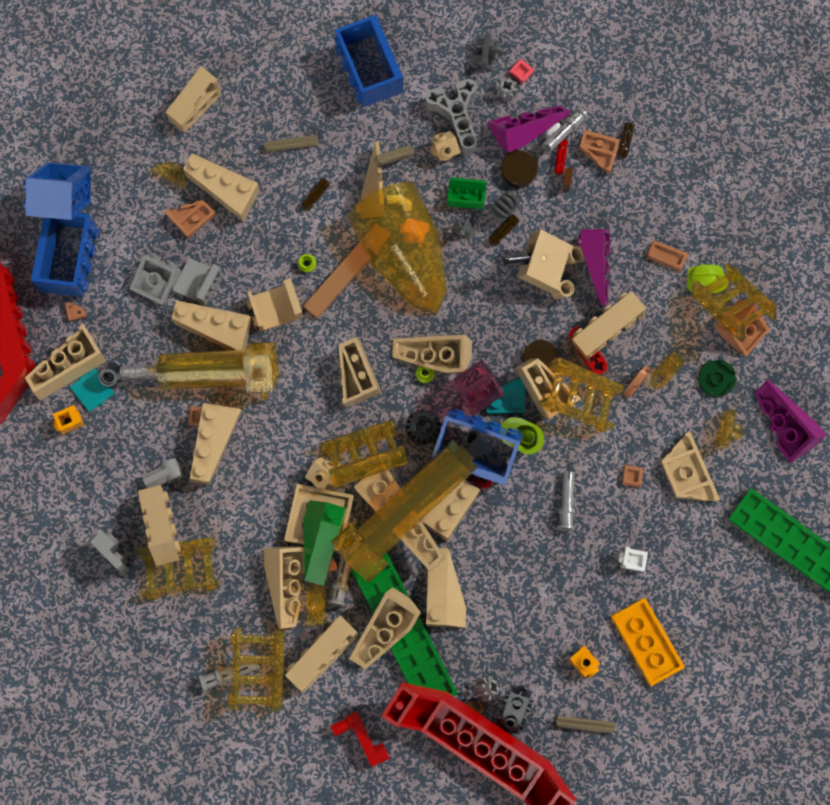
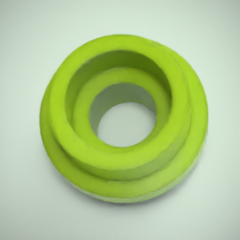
M310 254L300 256L298 259L299 269L306 273L313 271L316 267L314 256ZM305 261L311 263L309 266H304Z
M422 366L417 368L416 378L420 382L429 383L434 379V370ZM426 370L429 372V374L427 376H423L422 371Z

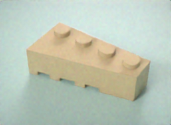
M632 291L629 294L626 292L617 299L619 302L614 306L611 304L602 311L604 314L599 318L595 316L588 322L589 326L584 330L580 328L573 334L572 343L586 360L605 347L607 340L612 341L622 333L621 329L625 328L628 330L632 327L637 317L639 320L645 317L647 308Z

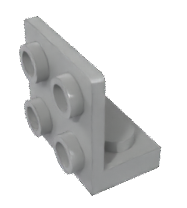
M189 258L173 287V291L206 306L223 275L222 270L215 264L211 268Z

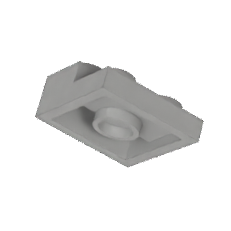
M155 253L143 255L129 289L161 305H165L170 291L182 270L178 269V264L168 261L165 263L161 261L162 257Z
M101 529L97 530L90 542L117 570L125 574L129 570L126 566L128 561L119 554L122 550L118 546L120 542L110 532L106 534Z

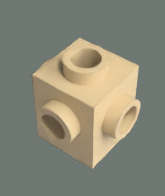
M451 131L439 133L430 139L432 145L430 146V151L433 157L436 156L440 161L450 160L452 156L461 153L456 137Z
M320 457L312 463L305 478L311 481L315 487L325 490L329 486L333 487L338 480L337 474L339 469L331 461Z

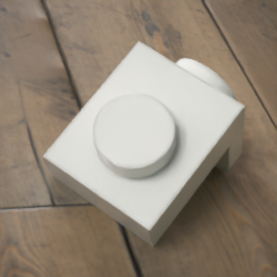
M626 546L623 551H620L618 562L621 563V568L645 572L648 552L630 549V547Z

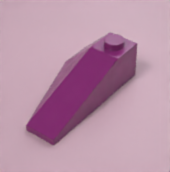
M562 106L540 109L537 111V114L524 112L521 113L519 118L511 119L510 115L488 121V125L499 147L507 152L517 151L518 148L526 146L569 115L570 110Z
M581 230V234L578 235V244L581 245L600 304L608 305L609 280L605 279V275H608L610 265L608 260H606V256L610 255V230Z
M766 380L755 392L763 413L768 414L772 423L769 425L770 430L775 431L779 439L776 444L790 463L815 448L827 436L807 413L770 380Z

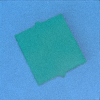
M95 368L86 375L81 376L78 381L70 386L89 413L100 404L103 405L104 401L115 394L110 387L104 386L99 381V372Z

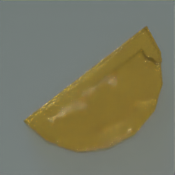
M168 161V163L157 164L152 168L154 173L181 189L184 188L186 176L178 164Z

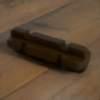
M626 122L624 125L618 152L619 157H628L635 127L633 123Z
M321 178L318 186L315 185L307 195V199L303 200L301 205L305 210L309 211L313 207V203L315 204L324 193L323 191L329 187L330 184L326 179Z
M512 214L495 231L496 233L489 237L490 243L497 246L501 242L500 240L519 223V219Z

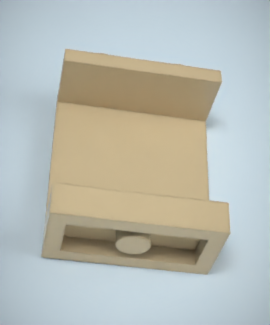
M291 278L283 280L284 286L253 296L251 291L247 292L249 299H246L249 310L253 309L255 316H252L255 327L259 326L260 332L303 318Z

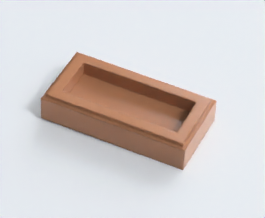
M653 240L646 258L681 272L688 253Z

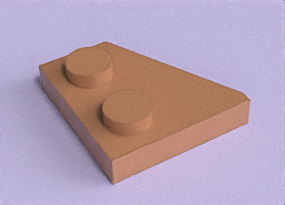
M584 130L579 150L606 173L610 174L620 139Z
M204 200L196 201L193 204H185L181 208L174 210L167 209L164 211L165 215L188 239L216 216V212Z

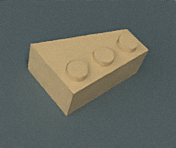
M200 66L176 100L168 107L166 111L168 119L184 133L222 95L217 78Z
M538 358L529 359L515 368L542 418H551L581 399Z
M463 479L419 513L418 516L427 529L448 542L478 497L480 490Z

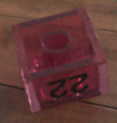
M483 360L473 364L469 369L450 381L472 415L477 414L505 395L494 374Z

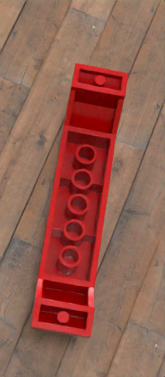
M1 262L0 364L3 375L0 378V424H3L29 386L25 377L36 367L34 361L30 360L29 356L32 350L29 342L26 343L25 336L28 335L27 329L21 323L23 313L21 308H18L16 302L19 301V296L12 285L15 284L13 274L9 272L8 267H4Z
M402 682L381 715L382 718L397 728L400 726L421 731L516 795L526 805H574L577 801L549 760L448 692Z

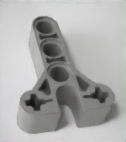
M472 79L455 82V93L457 96L455 100H449L446 97L443 86L428 91L426 93L427 109L432 112L436 111L448 118L460 151L465 155L473 154L476 150L477 140L467 110L470 102L475 99L477 94L476 82ZM459 110L461 113L455 114L453 111ZM465 126L467 129L460 130L458 127ZM470 142L472 146H465L464 143Z

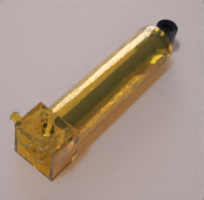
M471 430L463 437L462 445L458 446L452 440L447 447L445 446L359 528L350 523L331 541L344 561L368 583L389 564L383 556L478 468L472 460L474 457L483 456L490 448L489 442L478 430Z

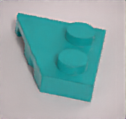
M520 378L486 395L487 414H525V386Z

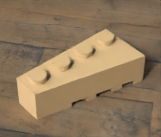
M192 153L183 168L186 177L244 222L260 192L258 183Z
M176 300L172 314V320L175 325L244 357L252 325L249 315Z
M84 324L78 328L79 330L73 336L70 335L59 349L56 348L46 361H42L25 377L33 393L40 401L106 362Z
M203 403L190 475L192 483L211 484L242 414L241 409Z
M161 485L139 490L138 494L144 515L145 531L149 541L148 547L156 566L179 560L178 552H181L179 541H175L174 538L177 535L175 524H171L170 521L174 517L171 507L167 508V503L170 502L167 491L163 492Z
M341 616L334 619L329 624L328 629L314 640L315 643L310 648L307 647L300 654L301 658L298 662H293L288 666L285 676L304 693L359 636L358 632Z

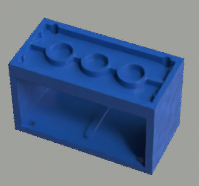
M376 14L335 29L336 37H333L334 48L337 56H341V65L344 72L347 71L348 73L347 78L350 86L354 87L357 103L361 102L362 107H366L404 93L402 73ZM372 36L390 79L363 88L355 69L354 61H352L346 46Z
M47 162L27 176L23 182V190L26 191L23 209H26V216L72 220L91 203V166Z
M79 213L72 220L43 217L31 282L39 292L84 297V293L88 292L89 282L87 277L92 272V263L90 262L91 257L95 256L96 251L94 241L99 236V228H97L89 214ZM60 226L83 229L73 282L50 279Z
M449 410L444 418L431 460L446 464L458 453L442 447L445 436L449 432L450 422L478 430L480 433L515 444L509 457L510 461L507 469L473 457H469L458 469L506 485L523 434H520V431L515 428H502L500 423L494 421L490 423L485 422L482 417L472 415V417L464 415L465 412L462 410Z

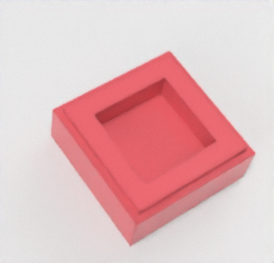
M520 59L511 68L509 75L523 85L532 75L534 69Z

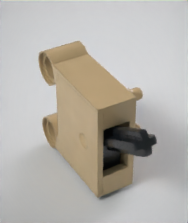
M540 229L531 232L525 253L504 256L503 264L506 267L521 265L517 275L518 278L550 293L555 299H561L571 296L574 292V285L571 281H560L565 265H572L583 261L584 255L580 246H573Z

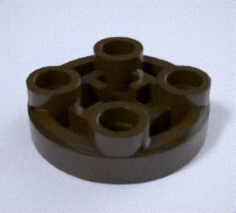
M522 150L513 151L503 159L501 173L504 180L514 188L525 187L536 179L538 163L529 152Z
M547 340L531 342L525 348L522 358L523 363L529 359L538 358L553 373L558 370L561 362L559 349L555 344Z

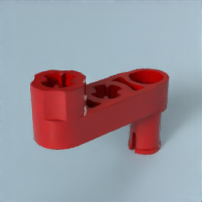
M357 710L346 715L345 719L330 725L335 737L350 729L355 730L371 767L390 759L383 742L373 746Z

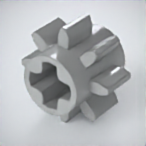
M511 77L508 79L501 78V84H496V90H498L497 97L501 96L503 101L509 98L513 100V94H518L517 82H513Z
M490 677L476 680L478 684L474 686L475 696L478 699H482L483 703L495 700V695L499 692L497 682L491 680Z

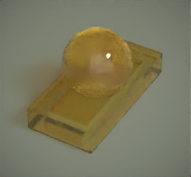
M729 409L722 412L714 446L716 449L728 448L730 441H739L744 435L742 426L734 423L736 410Z
M325 585L305 586L307 626L326 625Z

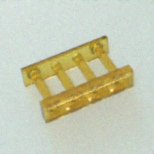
M730 263L726 264V275L709 286H703L698 281L692 284L693 298L738 341L746 338V326L765 314L772 320L777 319V305L775 302L769 300ZM730 281L737 286L720 297H714L711 294ZM741 292L748 297L732 308H726L723 303ZM753 303L760 308L742 320L735 316L736 313Z
M561 358L550 361L548 368L556 374L551 395L540 400L539 404L545 406V409L548 411H557L595 427L596 431L606 432L613 429L615 424L606 420L612 397L623 393L624 385ZM563 376L571 378L572 381L567 404L557 400ZM580 383L588 387L583 411L574 407ZM596 390L603 392L605 395L599 418L590 414Z
M393 419L320 443L324 458L330 457L334 467L329 469L334 488L408 464L404 446L397 447L393 436L397 435ZM386 439L389 450L378 453L374 442ZM367 445L371 456L359 459L356 448ZM349 451L352 462L341 465L337 454Z
M210 537L179 542L181 552L178 553L184 556L187 584L175 586L173 563L170 562L165 564L167 587L155 589L152 562L154 559L149 547L136 548V556L145 562L148 589L140 591L141 596L146 597L147 600H154L159 598L158 595L204 588L205 591L217 590V586H222L220 580H214L211 558L212 548L217 547L216 539ZM201 550L203 553L206 582H194L191 556L193 551Z
M241 628L233 629V632L230 634V644L233 645L231 693L228 694L227 699L230 710H238V704H261L270 707V711H282L284 630L276 629L272 631L270 636L241 635ZM241 643L269 644L272 646V654H269V656L240 655ZM240 663L269 664L271 666V674L268 676L239 675ZM239 683L268 684V686H271L270 695L268 697L239 696Z

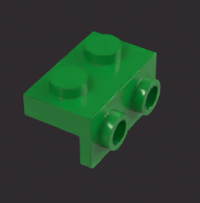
M450 177L447 206L484 209L487 181Z

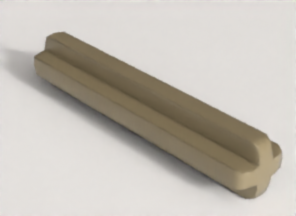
M317 135L265 141L264 148L266 152L318 146L319 142Z
M407 145L376 155L373 161L376 162L377 166L388 164L411 156L414 153V149H412V146Z
M564 716L556 717V727L605 733L615 732L614 722Z

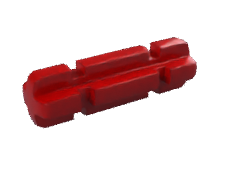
M566 139L557 146L556 165L554 168V173L557 175L564 174L568 140Z

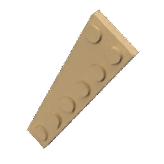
M382 461L354 486L355 490L384 521L408 500ZM415 510L393 529L395 534L430 572L445 559Z

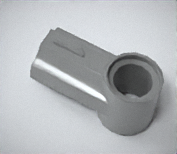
M175 458L163 462L159 468L142 475L147 488L158 485L162 486L166 483L171 484L176 482V479L180 480L184 477Z

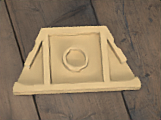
M689 431L660 463L675 498L719 501L720 498Z

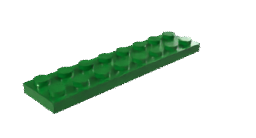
M750 488L728 521L830 593V544Z
M387 552L351 569L373 614L385 593L392 587L409 597ZM418 617L413 628L391 647V650L408 684L445 691L452 696H456L458 692L420 617Z

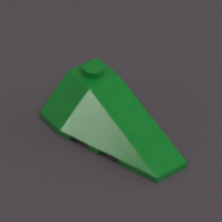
M309 500L304 516L305 581L320 586L325 585L347 513L345 507L328 502Z

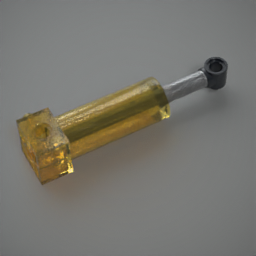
M275 342L249 343L244 350L163 353L159 355L157 365L122 367V365H118L115 362H109L100 371L99 381L104 386L110 387L127 380L158 379L162 390L246 386L247 392H260L261 399L267 400L268 391H274L279 379ZM107 372H111L114 377H110Z

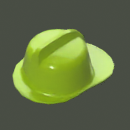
M701 264L693 266L688 270L686 287L693 293H719L728 286L724 271L718 265Z
M518 417L508 418L502 423V428H515L520 431V434H523L518 451L525 454H535L543 447L544 434L535 424ZM502 439L506 445L514 448V443Z

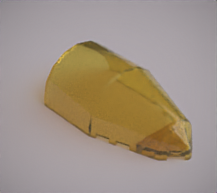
M409 181L400 182L384 187L370 194L353 207L348 215V219L371 266L397 290L400 296L412 308L437 314L447 294L439 231L415 183Z

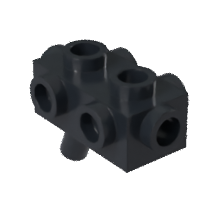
M523 685L518 687L512 686L510 693L506 691L502 702L506 704L504 710H499L496 719L499 722L498 727L510 735L513 733L517 734L519 729H524L526 719L523 718L525 711L530 712L533 703L530 700L531 693Z

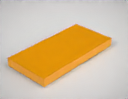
M646 598L610 616L650 687L685 668Z

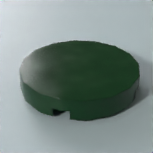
M711 360L701 367L698 373V383L705 394L711 397H723L733 390L736 384V373L729 363L723 360Z

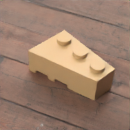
M355 337L339 344L343 405L348 408L382 393L360 340Z

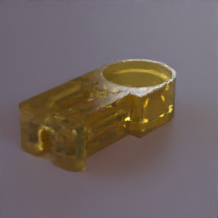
M671 352L665 362L651 375L650 382L652 386L663 388L684 365V361L674 352ZM662 375L665 379L664 383L657 384L654 381V376Z

